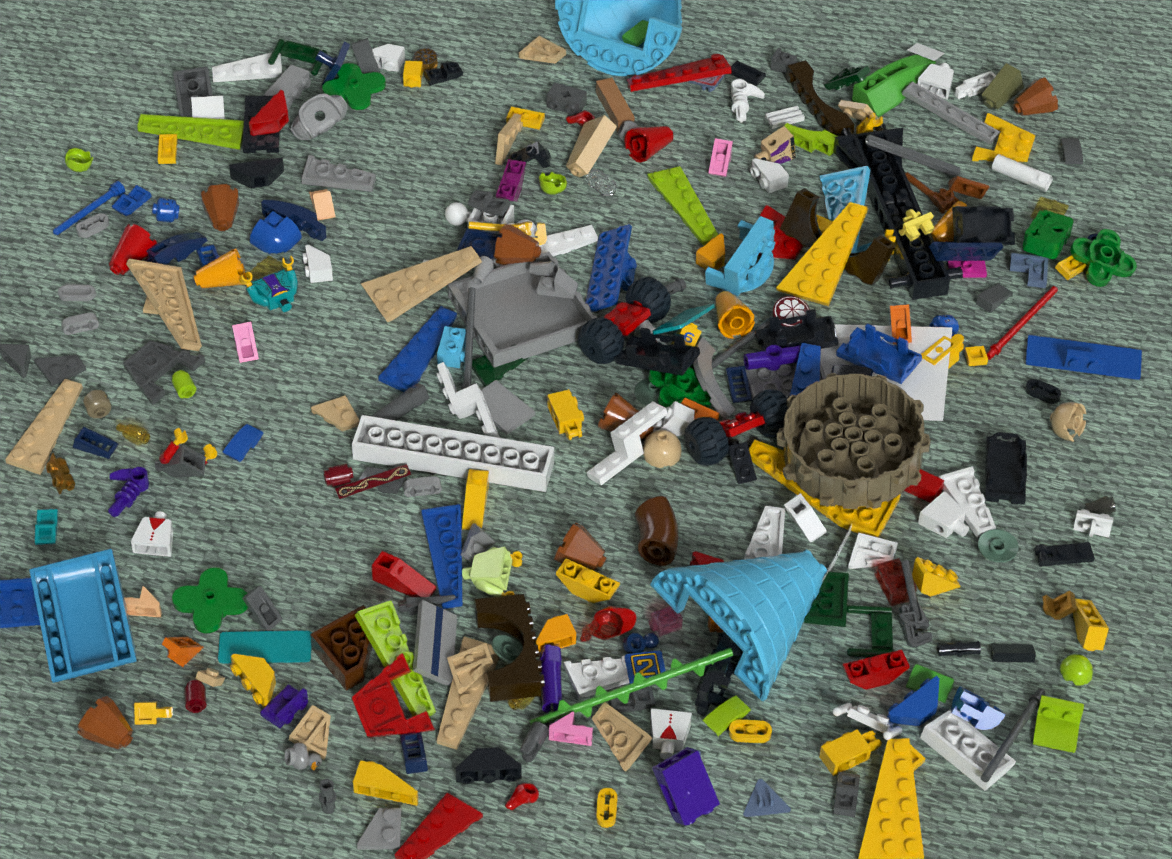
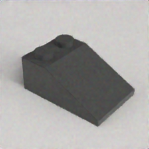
M208 66L173 72L180 117H192L191 97L213 96Z

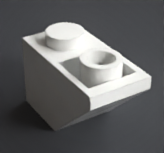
M386 44L372 49L379 68L396 72L400 70L405 60L404 47Z
M756 158L752 159L751 175L759 180L760 186L766 189L768 193L788 187L789 174L780 164Z
M305 245L306 253L302 254L304 264H308V266H305L306 277H310L311 283L332 281L330 255L310 245Z
M675 401L670 407L666 408L667 415L652 426L654 431L667 430L676 436L684 435L686 427L694 420L695 410Z
M801 493L784 504L788 515L809 542L815 541L827 532Z

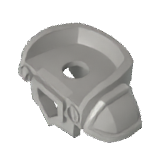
M325 93L310 98L299 109L290 130L300 140L316 138L318 135L330 130L345 117L347 111L346 101L342 96H329ZM319 111L324 112L325 119L322 121L316 120L315 113Z

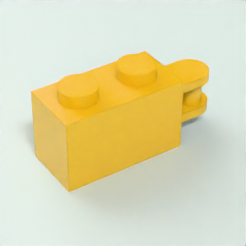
M955 334L951 339L943 336L921 354L922 359L935 365L950 352L949 369L959 361V352L964 349V344L962 343L964 336ZM944 339L951 342V347L943 352L942 347L936 348V352L942 354L935 360L926 356Z
M569 389L548 394L547 407L559 434L565 433L568 440H572V437L576 436L578 438L582 437L581 429L584 415L582 410L578 409L576 397L572 396Z
M857 729L852 732H846L840 738L833 741L825 742L821 746L819 758L830 773L835 776L838 772H844L869 760L871 752L878 749L882 742L880 739H876L874 731H868L861 735Z

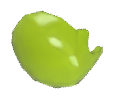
M79 148L69 149L65 155L67 167L74 172L87 171L93 161L89 151L85 152Z
M542 172L539 175L541 190L546 194L555 195L561 193L567 186L566 177L561 174L551 172L548 176H545V173Z
M1071 654L1061 662L1060 673L1065 681H1072L1076 686L1088 684L1092 680L1093 667L1087 657L1080 654Z

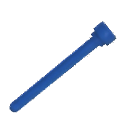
M119 181L111 184L108 192L53 230L54 235H59L113 196L120 197L126 192L124 186Z

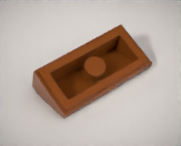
M959 176L950 179L948 182L949 190L982 199L990 188L989 185Z

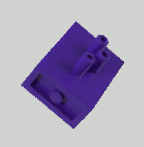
M686 747L652 767L675 822L684 826L690 825L696 821V818L711 813L714 810L713 808L720 805L698 750Z

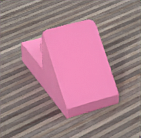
M715 138L709 174L727 176L729 162H731L733 141Z
M251 322L232 325L239 362L259 359Z
M571 712L550 725L549 740L591 746L593 728L584 725H574V712Z

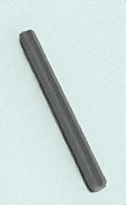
M871 134L865 138L866 145L956 177L961 172L958 166Z

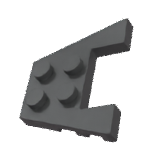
M149 341L123 364L125 370L149 402L154 405L165 396V390L154 382L177 363H181L194 372L205 362V356L200 354L198 356L191 355L190 351L173 350L172 346Z

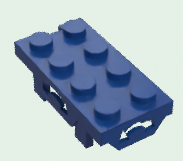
M866 324L865 330L857 327L850 335V341L847 344L843 343L836 351L837 357L858 366L871 368L874 373L886 376V378L902 384L922 361L921 354L908 349L907 340L903 338L896 339L876 331L875 327L870 324ZM887 342H890V343L895 342V343H897L898 345H891V344H889V343H887Z

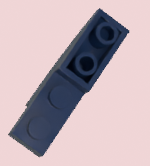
M261 201L262 214L265 218L274 211L283 218L287 216L296 224L300 231L303 230L308 233L311 238L320 241L327 238L326 226L317 221L316 213L304 207L283 201Z
M198 232L179 234L149 248L146 251L149 257L144 261L164 265L169 264L172 259L180 262L185 260L193 251L201 248L208 240Z

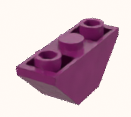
M508 159L496 198L518 201L523 186L526 162Z

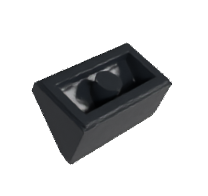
M991 644L992 662L1034 663L1036 652L1032 644Z

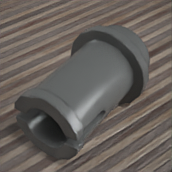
M676 278L674 282L665 285L669 294L672 295L679 291L683 292L686 289V283L682 278Z

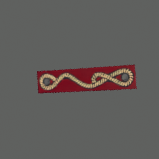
M407 464L335 488L339 499L409 476L411 472Z

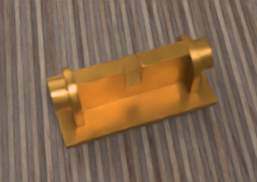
M52 453L50 460L47 462L46 469L51 474L53 487H56L59 494L65 489L68 491L73 490L75 482L72 475L69 474L70 470L65 459L61 457L56 459L54 453Z

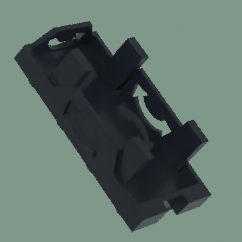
M245 96L243 153H256V150H266L267 153H279L281 130L277 133L252 136L250 135L249 128L250 119L258 114L261 108L271 100L272 96Z
M992 206L952 207L954 243H1002L1005 246L1015 245V232H1012L1011 222L1014 221L1013 208Z
M815 309L807 310L806 315L779 320L778 316L769 318V328L755 330L757 342L762 344L761 351H766V348L770 345L787 348L801 346L802 343L821 346V349L839 345L836 327L831 316L816 318ZM797 320H802V323H798L795 326L782 327L781 325L783 323L795 324L798 322Z
M641 328V337L632 336L626 343L625 350H622L614 359L615 363L683 376L700 355L699 347L685 345L683 334L675 333L673 337L659 334L653 335L650 329ZM656 338L660 339V341L664 343L673 341L674 345H664L660 342H657Z
M997 432L991 437L987 436L985 452V501L999 502L1000 499L1010 500L1011 504L1025 505L1027 479L1026 440H1022L1018 434ZM997 436H1002L1003 439L1007 440L1012 438L1016 439L1011 441H1003L1001 439H997Z
M724 632L719 634L717 639L718 647L712 650L711 655L731 648L733 654L741 656L743 651L734 641L730 642L731 638ZM732 656L717 661L713 665H706L703 676L705 678L703 682L699 681L696 689L698 694L695 701V706H698L697 714L706 716L710 704L719 706L729 699L723 697V694L728 689L731 675H735L734 671L737 667V664L730 662ZM714 685L721 689L719 694L713 692Z

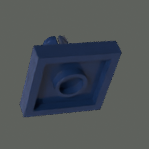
M344 41L334 57L322 52V50L318 52L315 60L328 66V71L322 85L327 81L333 80L340 70L350 47V44Z
M467 227L457 251L472 246L479 257L486 256L493 261L495 258L496 240L498 237L501 238L502 235L477 229H468Z

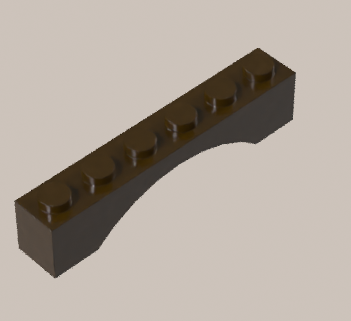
M805 60L788 65L786 73L787 82L793 85L796 94L799 93L803 104L808 105L810 113L816 116L818 124L836 136H842L841 131L844 128L847 129V132L848 128H851L852 133H854L855 124L849 116L827 105L815 92L812 84L814 70Z

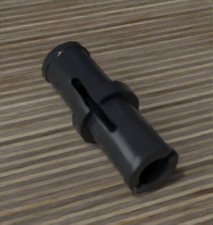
M961 640L955 643H937V652L939 657L980 655L981 644L979 641L961 642Z

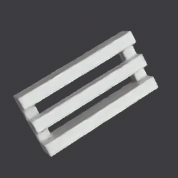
M798 106L767 113L765 118L772 129L784 126L786 123L793 124L804 121L805 116L802 115Z

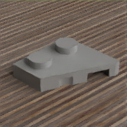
M379 808L358 841L357 850L399 849L401 843V808Z

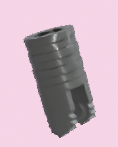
M533 722L523 740L520 751L523 753L522 758L526 762H532L549 734L548 727L543 723Z

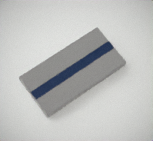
M424 600L418 604L413 671L441 684L450 685L453 675L447 658L453 656L455 652L457 615Z

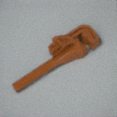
M905 173L908 181L927 195L940 213H945L957 201H960L954 196L953 191H947L942 188L939 190V193L934 192L910 173Z

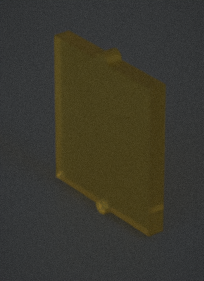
M1040 197L1030 218L1035 219L1040 210H1048L1065 215L1069 206L1056 200Z
M268 256L261 263H257V266L250 273L254 278L260 279L283 269L287 272V268L283 267L282 262Z

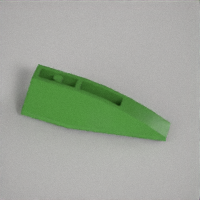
M917 54L890 63L867 76L862 82L856 83L853 87L852 101L867 104L876 116L880 117L899 105L906 98L902 95L903 90L912 81L918 84V78L930 64L936 65V61Z

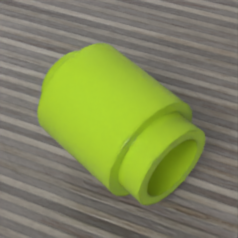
M179 370L172 375V384L180 398H190L195 394L196 386L187 372Z

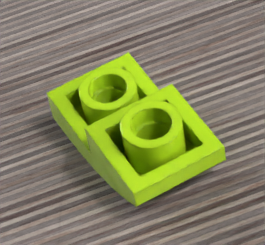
M734 696L719 705L702 721L719 737L733 721L742 720L751 709L737 696Z

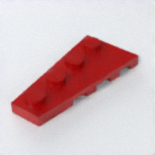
M446 793L395 853V858L427 859L441 846L449 843L460 832L462 833L468 829L475 821L483 818V813L453 795Z

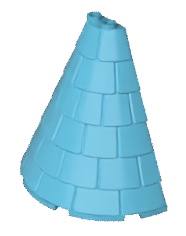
M555 0V10H558L560 19L558 24L570 48L577 56L581 55L588 61L587 64L614 76L639 75L660 65L677 45L683 28L681 25V0ZM641 20L649 22L646 38L642 44L636 47L624 43L622 39L623 34Z
M806 549L803 552L780 554L777 556L668 568L656 575L650 585L677 614L684 610L689 595L743 651L734 674L761 701H764L768 697L773 682H775L793 642L796 641L805 616L809 613L811 605L819 593L827 569L823 564H819L812 553Z

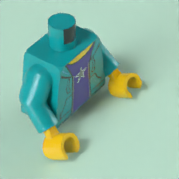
M290 256V264L285 263L284 257L282 260V265L284 268H287V272L283 269L252 281V283V274L250 272H246L248 280L244 279L243 275L240 276V283L247 286L246 290L255 304L267 307L270 311L280 307L283 312H287L292 308L291 302L294 301V295L297 293L298 287L296 273L292 269L294 262L292 256Z

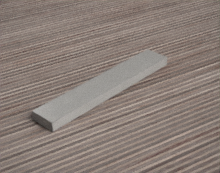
M913 81L903 90V96L988 144H991L1000 134V131Z

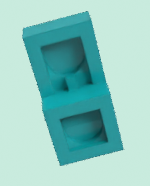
M58 509L37 510L35 545L56 544Z

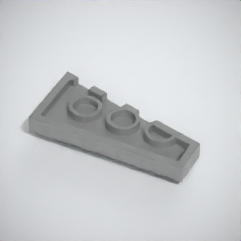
M309 155L301 180L302 184L373 192L376 174L356 168L352 170L347 169L346 165L338 164L337 166L330 164L329 160L322 159L320 161L315 159V156Z

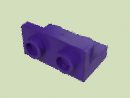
M288 684L260 712V715L278 728H281L284 724H289L293 720L294 714L307 706V690L303 688L299 692Z

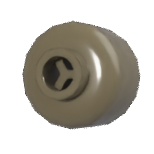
M92 390L84 397V406L91 418H103L111 411L109 397L104 391Z

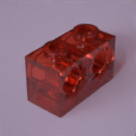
M900 559L876 564L875 577L890 606L909 602Z

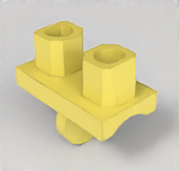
M913 209L907 210L906 217L903 218V229L898 231L901 236L906 235L910 241H913L920 236L918 231L920 228L924 235L932 233L935 229L931 221L934 217L932 212L921 216L920 212H915Z

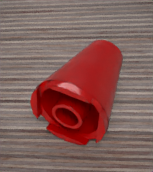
M668 126L632 128L625 135V148L629 149L631 153L629 156L636 162H645L673 141V131Z
M128 224L109 262L110 270L116 275H124L130 270L126 264L128 259L142 261L148 256L146 251L157 244L156 240L152 241L149 238L151 234L136 224L132 226Z

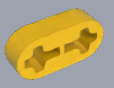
M603 788L598 793L596 820L601 827L609 828L616 822L617 793L612 788ZM606 795L610 796L609 804H605ZM605 811H609L608 820H604Z

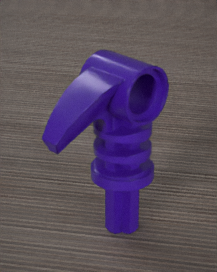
M135 467L110 473V480L127 482L115 494L116 501L108 509V513L112 517L119 516L125 507L130 508L133 505V501L136 500L141 492L149 488L148 473L145 468Z

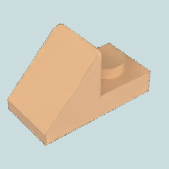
M327 189L309 192L314 211L317 214V220L334 218L335 212L331 192Z
M144 586L142 587L140 598L124 597L128 615L161 617L160 603Z

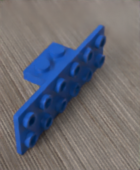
M630 224L599 234L585 304L589 305L591 312L616 305L618 303L620 287L627 291L634 281L637 264L635 259L627 252L632 230Z
M1028 335L1026 365L1136 380L1141 378L1142 350Z

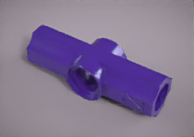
M770 345L766 348V351L744 354L746 370L765 367L768 370L775 371L781 365L797 363L801 346L781 348L777 345Z

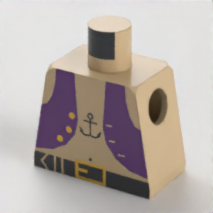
M783 126L761 141L762 152L754 156L756 159L778 164L796 158L794 136Z

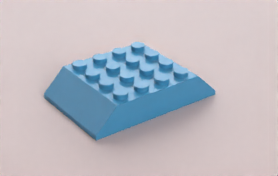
M112 549L29 569L52 683L137 661L120 576Z

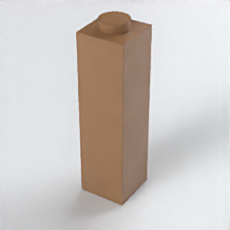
M613 78L596 81V94L610 120L617 126L616 131H619L624 121L634 122L635 117Z

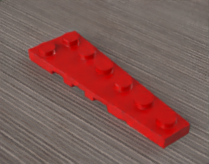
M713 54L711 58L644 75L632 76L627 79V85L631 92L731 74V66L723 55Z

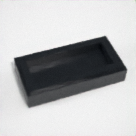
M736 61L731 66V75L755 86H758L766 77V73L739 61Z

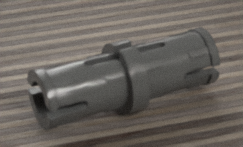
M323 779L320 782L321 784H319V801L322 804V811L326 814H331L336 809V792L333 789V781Z

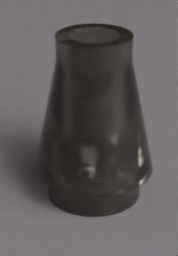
M1104 496L1085 504V510H1089L1090 513L1111 515V513L1116 512L1113 497Z

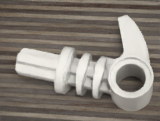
M742 79L734 80L731 85L732 111L736 114V120L739 123H743L747 119L746 113L749 110L747 96L751 95L762 99L765 96V93L758 87Z

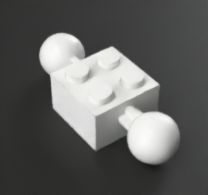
M458 202L450 204L445 210L446 220L454 226L462 225L467 222V227L469 222L515 224L514 205H510L503 216L488 214L476 208L471 213L468 212L462 203ZM524 219L520 220L517 223H523L530 220ZM533 222L532 228L530 229V237H536L535 231L537 230V228ZM482 230V231H486V232H490V233H495V234L502 235V233H499L500 231Z

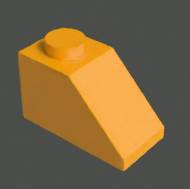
M568 614L555 616L547 620L536 640L539 655L544 645L564 648L576 644V631Z

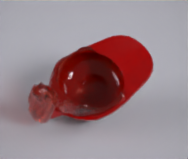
M609 606L599 610L594 615L592 622L582 627L580 641H589L592 636L600 639H610L628 632L635 626V612L628 608H618L616 606Z

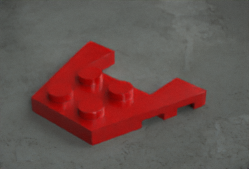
M766 205L760 216L773 221V224H775L773 257L795 260L803 245L797 239L787 236L780 229L785 216Z
M403 653L397 656L393 663L387 665L374 680L369 681L352 697L367 737L435 730L427 711L406 719L391 681L411 672Z

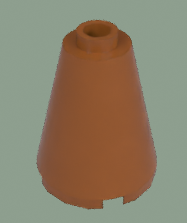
M615 393L603 412L604 419H600L598 428L612 432L638 413L639 410L621 395ZM651 426L640 434V439L644 440L645 437L650 435L654 427Z

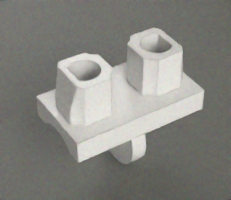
M1085 509L1077 510L1073 530L1089 533L1090 537H1093L1094 534L1109 537L1113 517L1103 513L1100 515L1090 513L1089 510Z

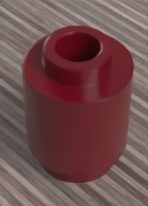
M347 464L328 467V470L323 471L326 486L332 485L334 487L348 484L354 478L352 467H348Z
M199 680L189 681L184 688L185 708L192 713H199L207 706L206 688Z

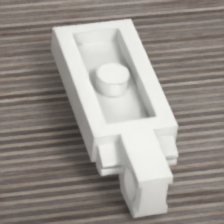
M990 71L964 80L963 84L956 87L954 95L960 99L965 96L971 97L985 91L996 75Z

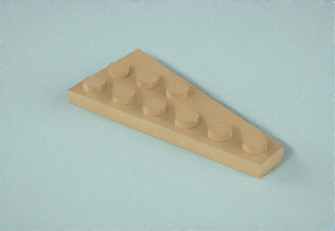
M472 246L361 283V285L385 320L390 322L479 265L482 261Z
M128 259L127 266L181 349L199 351L202 345L181 267Z

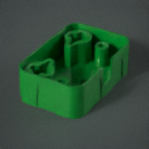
M1040 210L1029 228L1025 231L1022 249L1045 258L1056 259L1063 249V244L1066 245L1071 237L1074 220L1048 210Z

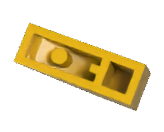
M469 469L462 530H470L473 523L480 528L483 527L489 489V471Z
M1075 599L1077 611L1073 612L1078 641L1085 650H1103L1109 627L1091 600Z
M360 760L353 780L354 793L418 805V791L383 765L373 761L366 762Z

